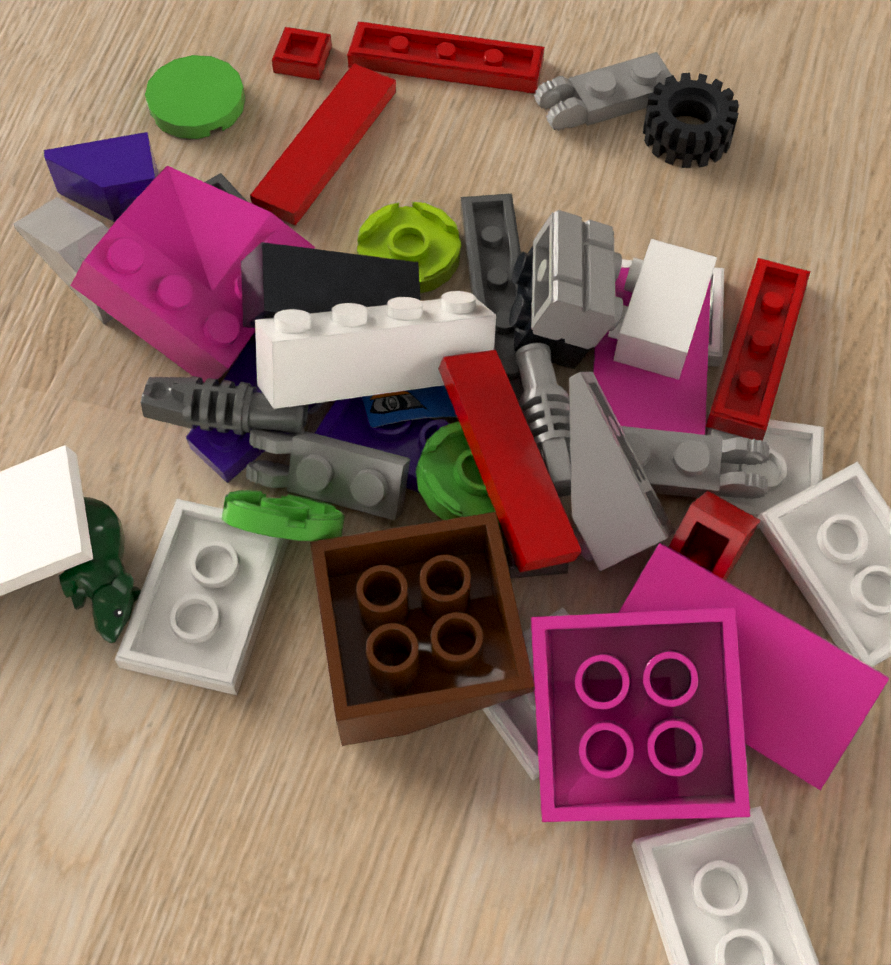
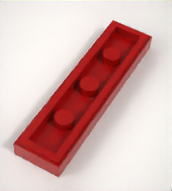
M358 21L347 59L348 68L355 63L376 72L535 94L543 66L545 47Z
M353 63L250 194L251 204L273 213L279 219L296 226L395 95L396 80Z
M758 258L706 427L750 440L763 441L811 271Z
M489 350L443 357L438 368L519 572L575 561L582 550L497 351Z

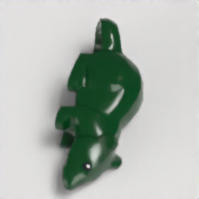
M83 496L93 559L64 570V573L59 575V580L66 598L71 597L76 610L84 607L87 597L92 600V614L96 631L108 643H115L130 620L133 604L138 600L141 590L133 586L134 578L125 571L122 563L125 536L120 519L114 510L103 501Z

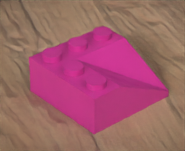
M166 166L122 213L83 260L70 286L190 375L201 377L203 382L208 378L218 380L229 369L255 332V328L243 327L241 261L261 242L315 249V246L273 213L170 166Z
M735 607L531 617L542 822L750 817Z

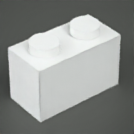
M651 239L644 260L633 258L624 290L633 294L629 306L623 305L622 316L617 327L613 331H609L608 337L618 339L613 361L679 380L717 257Z

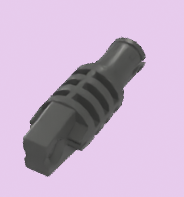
M196 376L149 377L141 397L142 412L146 418L189 429H196L200 426L202 430L212 431L214 428H217V431L221 433H228L231 429L237 435L250 433L252 428L302 435L305 431L308 417V404L274 409L264 394L257 392V388L251 386L250 383L241 382L238 386H235V382L224 380L222 384H219L217 379L208 378L203 382L201 377Z

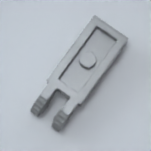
M655 52L570 77L569 79L563 76L553 78L552 81L548 80L538 86L539 88L535 90L534 96L541 109L545 108L546 110L550 108L548 115H546L547 121L551 128L559 131L560 129L564 130L566 127L572 128L585 123L587 126L647 108L650 93H653L654 87L659 82L665 85L666 78L672 75L658 53Z
M621 426L655 493L699 498L709 491L717 496L743 497L745 499L765 497V494L767 495L768 479H765V476L738 471L720 474L721 462L741 465H762V463H767L770 450L767 442L741 437L723 440L722 436Z
M252 428L250 430L249 443L253 448L274 454L291 453L290 466L266 460H253L247 464L246 477L250 482L259 483L270 488L287 487V491L391 520H396L402 515L410 465L408 457L307 431L300 435L268 429Z

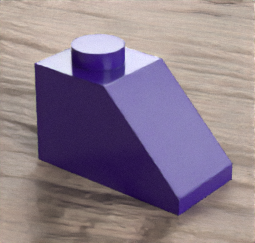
M147 132L44 150V158L57 192L113 222L122 215L158 176V169Z

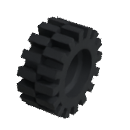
M681 73L679 82L672 75L666 78L665 85L659 82L654 87L653 93H650L648 98L643 134H645L644 141L647 147L653 145L652 153L657 158L666 153V163L673 165L676 159L683 160L682 168H691L692 160H697L700 168L708 165L709 157L714 162H717L721 159L723 152L727 153L739 115L737 113L739 104L738 100H733L734 93L730 88L721 92L723 82L715 79L712 84L706 83L708 75L699 73L698 80H691L690 73ZM690 116L700 119L704 124H687L679 121L676 117Z

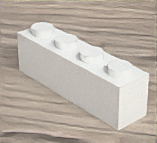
M464 291L446 292L442 294L441 299L420 301L411 297H396L390 299L387 305L365 307L356 303H342L335 305L332 311L311 314L297 309L282 310L277 312L274 318L255 320L257 386L274 409L442 386L444 383L438 368L443 357L494 350L496 314L481 303L475 295Z

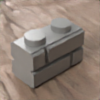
M561 210L551 213L533 240L531 325L533 334L553 340L563 338L567 344L590 349L595 347L608 331H613L617 327L623 312V300L615 296V282L621 270L622 256L620 253L614 252V231L612 226L593 220L582 222V217Z

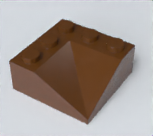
M496 512L310 542L335 717L342 746L407 735L534 692L535 685Z

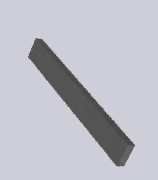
M512 193L461 197V216L471 294L475 295L481 303L496 314L494 350L498 353L519 402L524 391L519 366L515 359V328L509 325L510 312L517 297L518 285L512 282V273L516 260L521 253ZM502 530L510 578L567 574L568 563L520 573Z

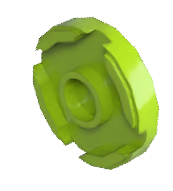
M412 202V207L404 206L400 208L399 203L386 205L369 215L359 229L357 239L358 255L418 262L420 293L433 291L449 281L459 266L461 241L456 223L443 210L427 203Z

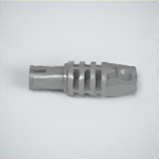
M531 343L521 347L515 353L524 391L520 397L519 405L558 496L571 495L570 399L567 391L557 385L551 361L550 347L543 343Z

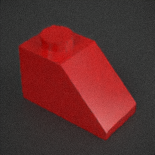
M707 491L690 505L668 547L727 581L761 520Z

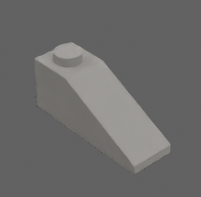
M56 197L13 223L17 232L103 324L113 319L111 315L70 286L83 260L109 230L102 222Z
M578 372L569 377L572 518L577 525V528L573 529L582 550L581 554L589 562L594 560L599 571H602L667 539L675 533V530L594 373Z

